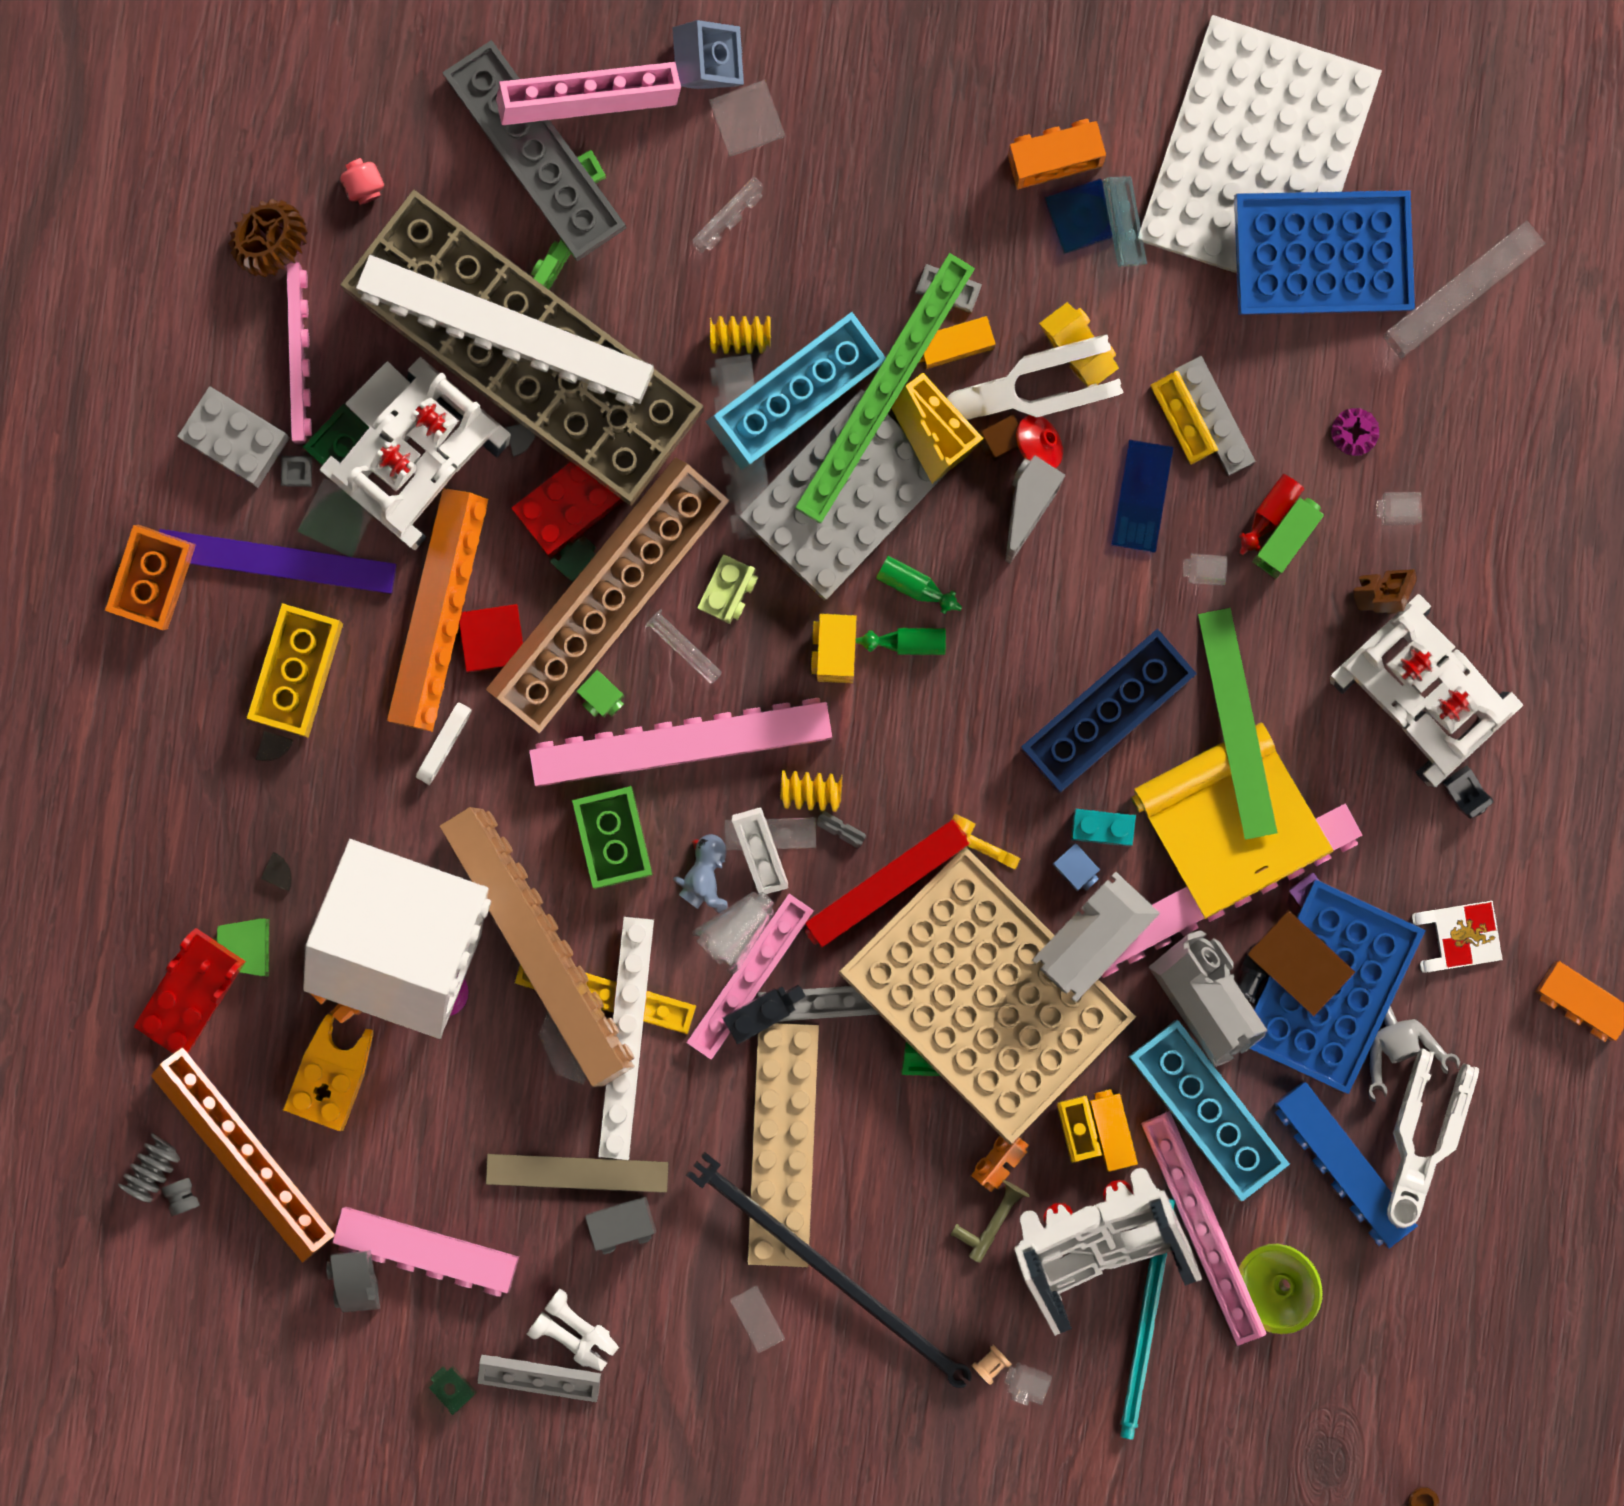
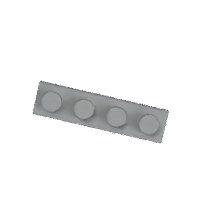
M1200 356L1176 368L1174 371H1179L1219 449L1216 451V454L1227 475L1230 476L1254 464L1256 461L1203 357Z
M481 1355L478 1384L597 1402L601 1373Z

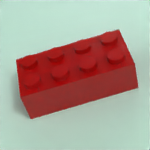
M570 462L515 504L512 510L551 559L624 501L574 463Z

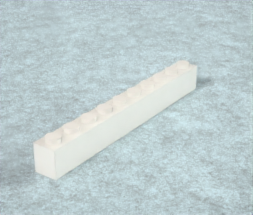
M369 255L356 287L358 293L362 295L361 300L369 304L378 306L379 302L389 305V310L397 315L406 317L407 313L419 317L417 321L431 328H434L436 324L447 328L446 333L459 339H463L464 335L475 339L474 344L487 350H491L492 346L503 350L502 355L515 361H519L520 357L532 361L530 366L540 371L547 372L550 368L560 372L559 377L568 382L576 383L578 379L588 383L587 388L596 393L604 394L606 390L616 394L615 399L627 405H632L633 402L641 404L654 371L653 365L372 255Z

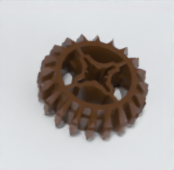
M272 198L268 203L261 200L257 208L250 205V212L247 214L241 213L242 220L234 222L236 230L230 232L232 240L228 244L232 250L233 259L249 274L259 275L264 278L269 273L276 276L279 269L286 271L287 264L290 262L295 263L294 257L298 254H303L300 247L307 244L305 236L308 234L305 227L306 222L299 214V211L283 200L275 201Z

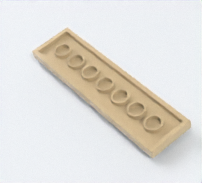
M775 1023L758 1033L751 1199L809 1245L819 1025ZM750 1218L748 1265L808 1267V1263Z

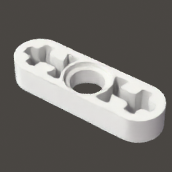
M460 702L457 703L416 775L417 779L428 785L432 783L469 719L472 709Z

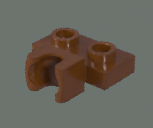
M1415 569L1386 571L1383 579H1381L1380 574L1359 576L1362 587L1354 588V598L1358 610H1374V613L1386 612L1387 614L1404 611L1417 581Z

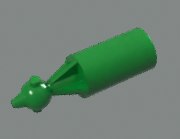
M889 555L887 556L876 580L916 601L939 602L942 608L940 612L944 614L951 610L961 611L962 606L957 602L955 591L951 590L950 593L942 594L931 577Z
M897 628V631L880 637L873 633L872 630H869L862 637L856 638L855 643L863 645L869 652H872L878 646H882L896 651L897 655H945L946 628Z

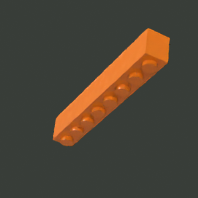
M445 488L442 490L387 718L389 722L433 732L458 631V624L465 602V595L472 573L476 549L479 544L482 524L486 514L487 498L470 492Z
M183 1048L157 1067L151 1077L302 1263L335 1236Z

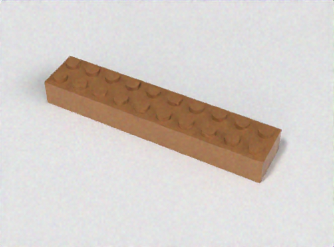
M675 457L486 690L540 733L730 500L690 465Z
M469 807L440 825V828L471 881L489 888L487 899L491 900L489 908L491 915L592 1087L605 1086L635 1067L632 1063V1060L635 1059L628 1045L626 1043L622 1045L616 1034L619 1033L615 1022L610 1017L607 1019L601 1008L604 1007V1004L595 991L591 993L586 982L589 979L580 965L576 967L572 961L573 951L565 940L561 941L555 932L558 929L555 920L550 914L545 915L540 906L543 904L541 896L535 888L530 889L525 881L528 878L525 869L519 862L515 864L510 855L513 852L511 845L504 836L500 838L495 829L498 826L495 818L490 811L485 812L484 809Z

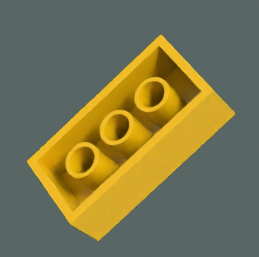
M282 603L247 719L309 738L343 627V623L340 620Z

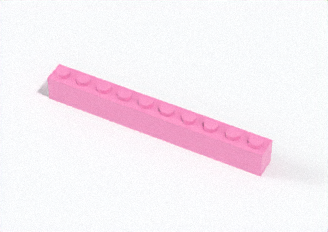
M820 698L803 700V706L792 708L790 703L772 705L773 711L761 712L759 707L743 710V715L732 717L731 712L715 714L712 721L702 722L701 717L685 719L684 725L672 727V722L655 724V730L644 732L642 727L624 729L625 735L613 736L611 731L595 734V739L583 741V736L567 738L564 745L554 746L553 741L535 744L536 749L529 750L534 783L536 787L831 740L832 732L827 702L820 703Z
M1346 803L1316 818L1333 850L1340 847L1341 851L1344 852L1358 845L1356 839L1362 836V833ZM1328 854L1315 861L1314 864L1318 866L1332 857ZM1301 868L1287 877L1291 880L1305 873V870ZM1277 882L1261 889L1262 894L1278 887ZM1187 887L1152 904L1160 914L1102 974L1103 978L1118 971L1117 964L1127 959L1129 964L1145 957L1146 955L1143 950L1153 945L1158 950L1172 942L1170 936L1178 932L1185 936L1199 928L1197 922L1204 919V916ZM1248 896L1234 905L1238 908L1252 899ZM1224 910L1208 917L1209 922L1225 915Z

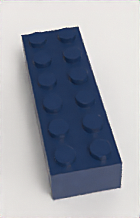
M1157 628L1023 744L1020 750L1060 794L1188 683L1197 673Z

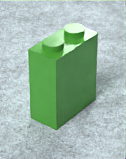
M1299 497L1252 562L1277 579L1324 516L1320 512L1321 507L1310 498H1306L1304 501Z

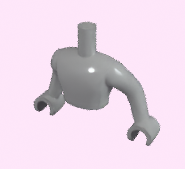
M1390 1006L1384 1018L1386 1027L1378 1031L1370 1048L1372 1085L1369 1088V1099L1375 1102V1096L1372 1093L1375 1089H1380L1385 1098L1387 1095V1087L1382 1083V1050L1389 1057L1391 1063L1401 1062L1421 1052L1418 1042L1419 1038L1429 1051L1435 1053L1434 1056L1441 1062V1069L1444 1073H1448L1445 1062L1453 1061L1457 1069H1459L1460 1060L1455 1054H1447L1429 1031L1416 1019L1397 1022Z

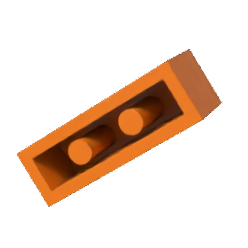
M1554 961L1535 991L1541 995L1539 1000L1554 1010L1558 1006L1566 1011L1565 1017L1576 1025L1580 1026L1583 1022L1591 1027L1590 1034L1603 1042H1606L1607 1039L1616 1041L1624 1030V1002L1562 962Z

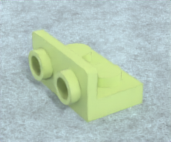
M723 554L698 609L728 624L731 623L733 618L738 620L745 607V604L741 602L745 592L751 593L759 578L754 575L756 568L747 566Z

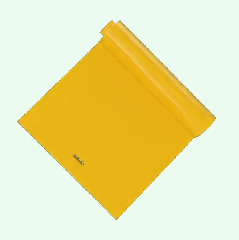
M1262 722L1255 725L1278 833L1245 840L1225 741L1134 788L1136 795L1131 797L1138 812L1144 811L1205 919L1334 852L1277 754L1273 740Z

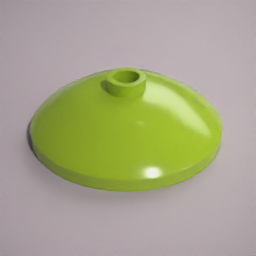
M1269 1244L1255 1249L1244 1258L1238 1269L1266 1331L1275 1334L1294 1333L1303 1329L1316 1317L1322 1302V1284L1316 1268L1304 1254L1286 1245ZM1284 1279L1289 1282L1290 1288L1284 1286Z

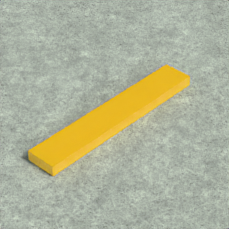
M520 964L515 984L535 989ZM586 973L589 979L586 982L591 993L595 991L604 1004V1007L601 1009L614 1013L617 982ZM646 991L643 1022L688 1035L696 1005Z

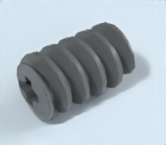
M151 1134L155 1145L144 1144L149 1154H137L142 1164H130L135 1174L124 1173L123 1177L128 1184L117 1183L121 1189L134 1198L149 1203L153 1198L148 1191L157 1193L160 1190L155 1181L164 1183L167 1180L162 1171L171 1173L174 1170L169 1161L177 1163L180 1161L176 1149L155 1134Z

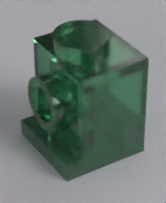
M583 536L575 543L568 542L559 553L562 558L559 561L553 558L550 563L573 583L596 555L593 552L596 546Z
M443 1366L430 1378L433 1384L429 1389L452 1415L477 1393L454 1366L449 1370H446ZM447 1383H452L455 1386L454 1394H447L445 1392V1385Z

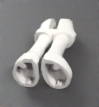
M559 1288L544 1310L571 1326L582 1336V1339H578L560 1327L544 1312H541L527 1332V1335L532 1339H537L542 1335L550 1336L575 1354L573 1359L581 1364V1366H589L602 1371L607 1362L597 1352L592 1351L591 1348L596 1344L599 1349L613 1356L619 1348L604 1327L601 1325L593 1327L575 1314L567 1304L568 1297L566 1292Z

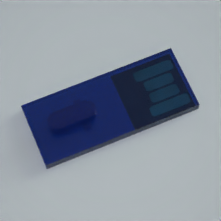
M1129 439L1111 546L1156 553L1174 447Z

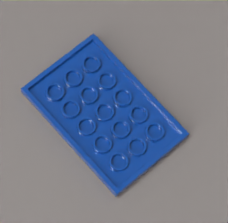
M1411 190L1242 193L1234 195L1238 315L1415 310Z
M1315 879L1297 918L1348 964L1355 973L1315 1016L1269 975L1254 1007V1011L1266 1027L1267 1032L1265 1037L1250 1049L1349 1094L1426 930Z

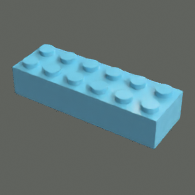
M851 312L705 422L742 470L881 366L886 357L853 312Z
M1174 1020L1128 1056L1239 1201H1244L1290 1165L1178 1020Z

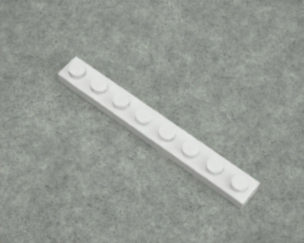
M624 917L613 1021L619 1030V1033L616 1035L621 1044L626 1043L634 1055L635 1059L632 1060V1063L635 1067L606 1084L599 1157L629 1160L654 920Z

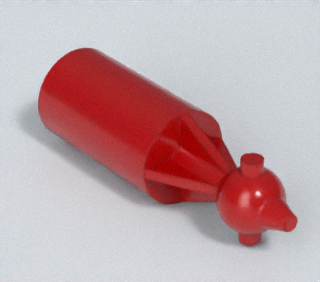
M1286 474L1281 475L1255 511L1251 533L1244 534L1242 532L1239 535L1242 545L1239 552L1241 555L1248 551L1260 550L1261 546L1258 545V538L1278 527L1304 491V487Z

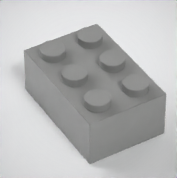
M210 386L177 436L189 446L257 488L290 438L285 432Z

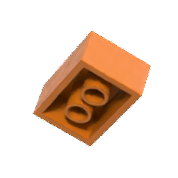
M1083 119L1072 123V127L1060 130V127H1053L1044 130L1042 136L1032 138L1028 134L1015 138L1014 143L1009 146L1008 159L1017 190L1103 167L1106 152L1097 121L1089 122V119Z
M133 525L105 611L160 630L168 629L196 544L141 525Z

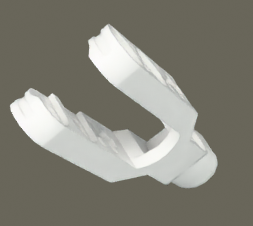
M1101 335L1024 356L1007 377L956 390L947 399L966 420L1012 408L1035 417H1040L1120 395L1123 393V389L1120 386V379L1100 385L1096 383L1091 384L1082 390L1070 393L1066 391L1032 401L1019 398L1015 392V383L1020 375L1111 350L1110 343H1108V335Z
M1421 1048V1052L1416 1056L1393 1131L1401 1160L1394 1180L1393 1193L1387 1214L1391 1223L1399 1228L1410 1227L1417 1222L1421 1215L1436 1164L1457 1149L1479 1074V1068L1471 1067L1465 1063L1462 1064L1455 1081L1435 1152L1429 1157H1419L1414 1154L1415 1148L1412 1138L1423 1104L1420 1100L1425 1084L1431 1078L1429 1070L1435 1055L1434 1052H1428Z

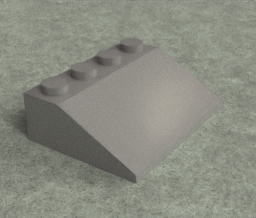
M1034 455L1031 461L1027 459L1023 461L1016 472L1012 484L1016 488L1012 499L1005 559L1009 564H1011L1058 493L1065 478V474Z

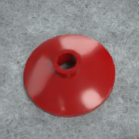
M1028 415L1021 419L1017 426L1016 438L1023 457L1031 461L1034 455H1036L1056 469L1062 461L1063 446L1055 427L1042 416Z

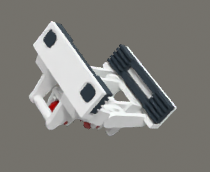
M1138 1168L1132 1172L1131 1181L1134 1192L1129 1183L1123 1180H1116L1105 1187L1103 1192L1105 1202L1085 1207L1075 1213L1065 1203H1055L1049 1206L1044 1213L1045 1229L1034 1211H1026L1021 1215L1020 1223L1023 1231V1240L1020 1241L1019 1246L1015 1247V1251L1025 1281L1054 1335L1072 1329L1060 1293L1103 1274L1102 1270L1117 1268L1171 1251L1185 1286L1202 1280L1191 1247L1165 1191L1156 1189L1147 1170Z

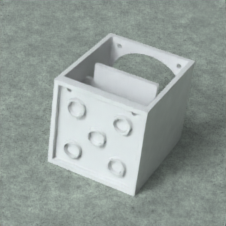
M350 839L306 944L303 991L441 1039L482 935L484 917L487 916L491 905V900L487 899L489 888Z

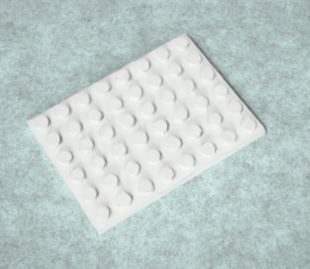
M1212 15L1137 241L1237 273L1234 195L1242 193L1342 192L1381 70Z

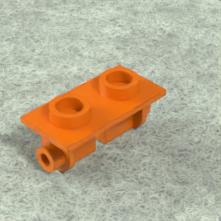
M999 1136L994 1143V1148L977 1163L975 1171L971 1176L990 1192L994 1188L998 1189L1003 1183L1002 1180H1005L1010 1174L1003 1165L1007 1162L1015 1168L1027 1153L1026 1149L1029 1145L1020 1137L1009 1145Z

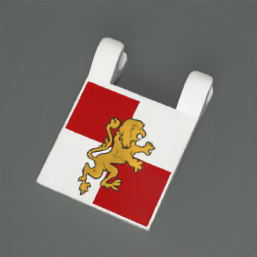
M1493 901L1412 914L1414 925L1435 922L1441 958L1421 961L1420 967L1423 973L1503 960Z

